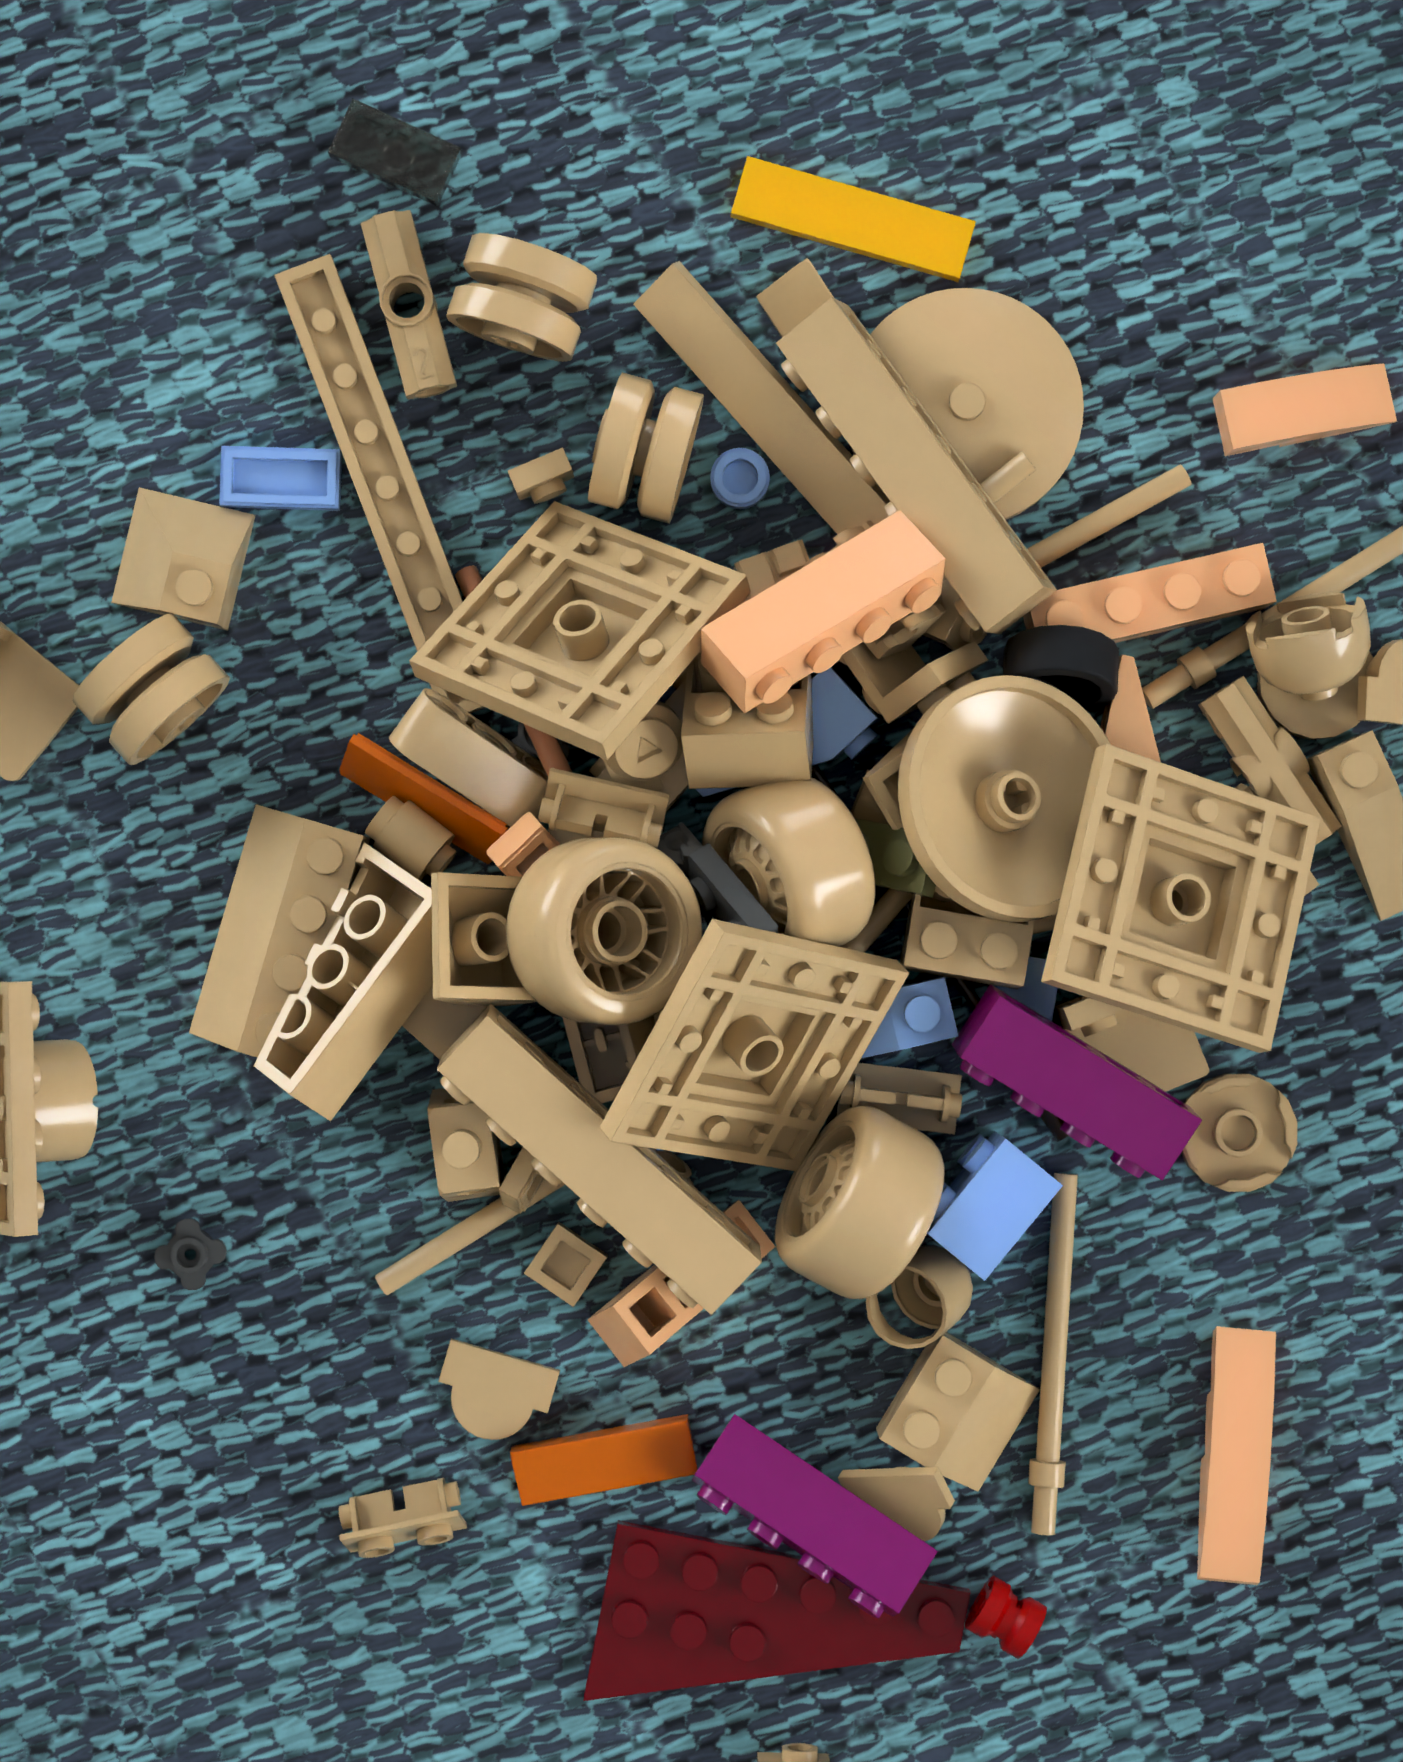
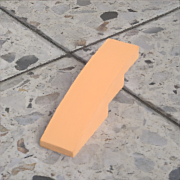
M1216 1326L1213 1330L1211 1391L1207 1394L1205 1455L1201 1459L1197 1580L1258 1585L1260 1583L1271 1463L1276 1332Z

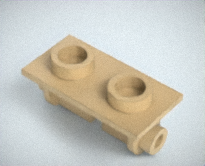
M550 768L545 798L543 797L538 821L548 823V830L551 831L560 829L591 836L592 830L604 832L603 838H629L658 848L670 794Z
M858 1063L839 1096L837 1115L856 1106H870L888 1113L916 1130L955 1134L956 1120L960 1117L962 1094H960L962 1075Z
M439 1478L437 1480L404 1486L402 1488L406 1509L395 1511L394 1497L391 1489L350 1497L349 1504L339 1506V1517L343 1530L352 1528L353 1532L340 1534V1541L350 1553L358 1551L359 1557L362 1558L387 1555L395 1550V1543L417 1539L419 1545H436L453 1539V1531L467 1528L466 1521L458 1510L451 1511V1507L461 1505L457 1481L446 1483L444 1478Z

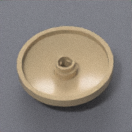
M953 288L935 291L907 302L888 315L872 331L871 337L979 484L1021 451L1035 467L1036 471L994 503L1005 520L1033 506L1057 483L1068 467L1080 439L1084 413L1083 390L1080 375L1069 348L1057 331L1039 313L1022 302L998 292L975 288Z
M1013 675L992 676L970 682L946 694L935 702L915 725L904 748L899 768L898 802L900 816L907 840L917 861L935 885L959 905L987 918L1010 922L1033 921L1057 914L1095 749L1106 743L1110 744L1097 722L1078 702L1059 689L1039 680Z

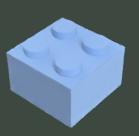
M995 1131L988 1139L979 1134L963 1151L957 1162L964 1169L950 1186L944 1182L938 1209L927 1232L929 1236L984 1281L1063 1186L1010 1141Z

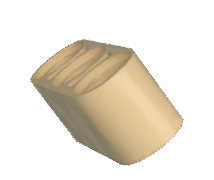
M424 688L390 734L389 740L393 746L408 759L496 818L508 824V826L511 827L527 812H531L538 819L548 781V776L541 761L445 696L432 689Z

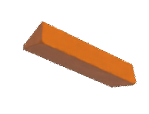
M359 733L357 735L353 734L349 740L339 768L342 776L385 802L392 796H396L403 803L408 800L412 801L455 834L452 841L453 844L486 864L492 862L487 855V850L510 828L508 824Z
M688 1414L514 1445L510 1450L511 1462L522 1506L695 1475L698 1470Z

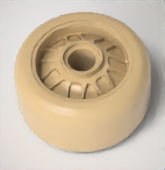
M811 777V781H781L747 787L723 798L710 812L703 831L702 846L709 843L776 922L779 934L840 947L857 937L866 927L875 901V875L870 852L855 818L843 801L826 785Z
M620 837L572 840L560 844L540 856L529 867L518 883L509 905L506 923V940L510 960L516 975L527 992L545 1009L556 1015L577 1022L606 1025H623L639 1022L663 1010L702 938V918L699 903L692 885L680 867L664 852L654 846L641 841Z
M856 1106L838 1114L817 1135L797 1171H794L786 1187L775 1224V1244L782 1261L794 1272L845 1298L864 1299L884 1290L901 1274L914 1257L935 1217L945 1177L944 1162L939 1148L932 1139L922 1132L877 1108Z

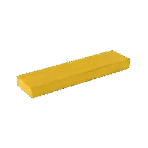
M750 156L746 158L731 211V218L955 282H959L976 224L974 220Z

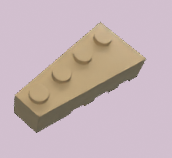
M365 842L355 860L361 868L350 890L341 888L331 908V911L337 914L328 935L322 946L314 943L304 963L307 966V977L298 994L288 995L254 1064L255 1068L289 1095L330 1122L433 984L431 888Z

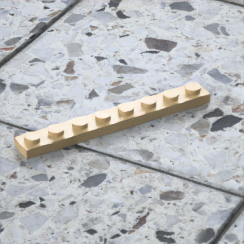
M328 254L274 276L418 651L463 602L336 265L331 254ZM430 684L432 690L445 696L468 713L486 708Z

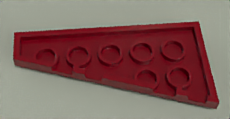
M618 1520L583 1701L959 1652L971 1592L968 1588L920 1579L899 1614L892 1617L883 1611L879 1619L853 1604L848 1599L853 1590L836 1578L832 1577L829 1583L825 1584L803 1570L797 1564L802 1556Z

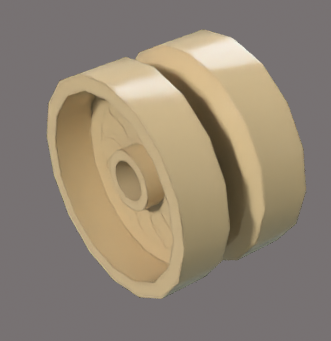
M478 233L472 235L463 266L471 278L478 283L472 282L455 287L446 314L448 321L478 338L514 351L547 360L571 361L581 330L576 321L566 313H574L589 308L597 283V275L586 266L564 255L532 243L497 234Z
M622 372L615 386L609 408H606L599 427L592 457L594 465L589 484L588 502L618 510L626 503L635 475L642 478L637 498L640 515L670 524L694 445L704 394L674 387L664 397L657 421L650 420L655 398L652 381Z
M166 614L154 619L132 634L89 673L73 694V703L92 724H106L117 720L112 727L109 743L129 765H136L151 757L185 731L219 698L230 680L227 673L210 655H196L186 659L190 654L194 637L173 614Z

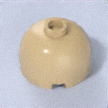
M1331 592L1304 595L1276 603L1278 612L1284 614L1272 616L1263 621L1260 610L1249 618L1245 623L1250 652L1257 671L1267 683L1287 693L1301 694L1302 698L1308 701L1323 700L1334 696L1338 692L1339 686L1350 681L1360 671L1366 662L1371 647L1370 625L1364 599L1358 596L1355 605H1347L1344 593Z

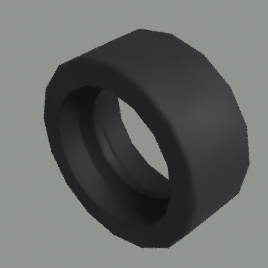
M1067 625L1039 626L1020 631L1009 638L1006 643L1003 658V675L1022 676L1049 684L1066 693L1087 712L1100 709L1111 703L1118 692L1119 650L1115 642L1101 632Z

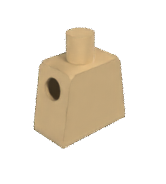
M444 1088L432 1090L427 1111L439 1195L447 1202L500 1195L499 1188L505 1179L500 1139L486 1124L489 1116L472 1101L468 1105L461 1104Z

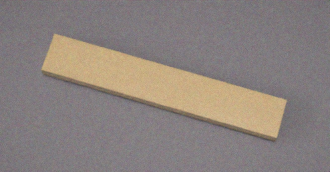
M680 261L672 263L633 305L837 534L850 528L862 526L866 521L871 520L875 525L889 517L884 506L890 500L880 486L876 483L871 487L860 477L850 462L851 453L838 439L834 438L826 430L811 408Z

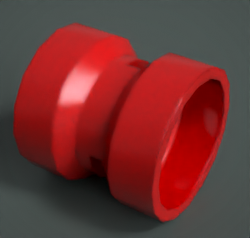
M993 1575L984 1584L970 1608L965 1621V1628L981 1638L986 1636L998 1637L1000 1648L1019 1659L1027 1652L1039 1633L1047 1613V1607L1031 1597L1018 1600V1596L1012 1592L1011 1585Z

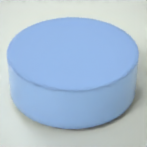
M747 448L727 450L716 459L712 466L710 474L712 491L715 497L727 507L733 509L750 508L763 499L769 487L770 474L765 460L753 450Z

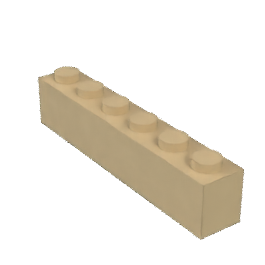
M831 297L776 342L787 358L781 363L785 374L800 391L804 392L809 388L821 405L815 413L822 425L836 439L843 435L856 453L850 458V462L856 472L869 486L872 487L877 483L890 500L884 506L888 516L901 510L946 558L943 581L947 579L960 598L954 602V605L965 622L973 630L977 631L982 627L987 633L1001 634L1057 591L849 305Z
M492 1004L478 1016L441 1056L437 1070L443 1075L440 1083L444 1089L463 1105H468L471 1101L489 1116L486 1124L500 1140L509 1146H513L516 1142L522 1145L535 1157L531 1163L546 1181L555 1187H558L563 1182L580 1197L577 1201L580 1210L599 1227L603 1228L609 1223L626 1238L622 1245L639 1264L649 1268L653 1263L670 1278L667 1282L669 1289L688 1307L694 1308L699 1304L712 1315L762 1263L760 1245L652 1148L611 1142L600 1129L608 1109Z

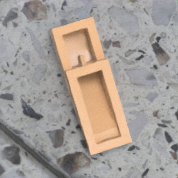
M1384 363L1320 371L1223 389L1212 398L1225 456L1277 445L1283 447L1397 422Z

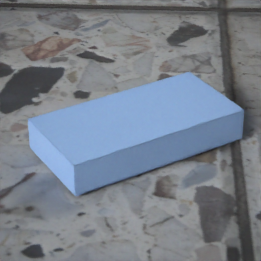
M221 446L219 505L228 508L340 511L342 452L340 449Z

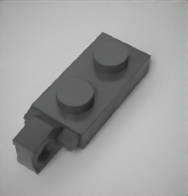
M683 822L660 836L657 849L670 857L688 878L696 894L702 914L709 912L717 920L778 933L776 922L709 843L702 846Z

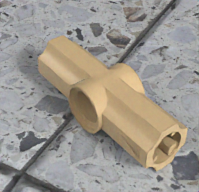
M393 210L374 215L369 220L362 222L361 228L379 292L380 307L385 315L406 398L409 400L443 394L457 387L412 212L410 210ZM414 292L424 298L423 309L418 315L411 318H403L394 313L395 302L401 295Z
M1244 676L1236 679L1198 704L1214 733L1232 758L1229 762L1233 772L1237 777L1241 774L1244 776L1254 795L1321 818L1316 845L1342 827L1337 816L1325 801L1324 796L1319 792L1308 775L1310 767L1302 750L1283 727L1276 726Z

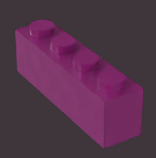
M992 984L989 985L958 1033L959 1036L952 1043L959 1057L963 1059L959 1066L960 1069L969 1076L989 1087L994 1079L1014 1090L1010 1099L1017 1105L1037 1117H1041L1045 1110L1064 1121L1060 1126L1064 1133L1089 1148L1095 1140L1114 1151L1110 1159L1119 1167L1138 1178L1146 1170L1163 1181L1202 1122V1119L1186 1103Z
M736 1414L733 1415L691 1480L701 1487L696 1496L723 1515H727L730 1509L733 1508L751 1521L747 1531L776 1550L782 1542L802 1555L797 1564L803 1570L825 1584H828L832 1577L836 1578L853 1590L848 1599L877 1619H879L883 1611L892 1617L900 1613L938 1552Z

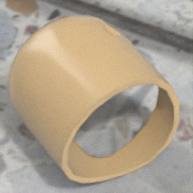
M937 1245L920 1246L909 1264L891 1283L892 1292L902 1312L913 1322L929 1329L938 1330L930 1336L913 1339L900 1334L887 1323L881 1313L877 1298L878 1293L866 1298L867 1317L875 1333L888 1344L905 1349L925 1347L952 1328L969 1308L973 1292L970 1272L965 1264L945 1248Z

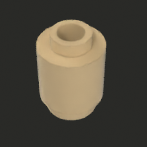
M392 796L381 807L365 830V834L375 841L373 848L420 881L427 874L431 876V873L443 872L457 853L456 850L449 846L455 834L412 801L408 800L403 803L396 796Z

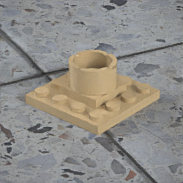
M554 501L415 653L409 662L416 678L608 760L701 651V628L739 606L751 591L747 575Z
M1107 743L1096 747L1041 982L1258 1053L1271 1051L1321 818Z
M712 919L664 1009L653 1015L655 1025L602 1121L600 1129L611 1142L797 1171L908 977L909 972L895 959Z
M32 981L0 982V1235L12 1237L38 1235V1219L43 1215L45 1200L43 1189L40 1183L37 1182V1162L65 1161L84 1157L93 1144L98 1120V1107L93 1105V1098L98 1095L96 1075L86 1048L81 1043L68 1039L33 1041V1031L37 1029L40 1020V1008L37 997L32 994Z

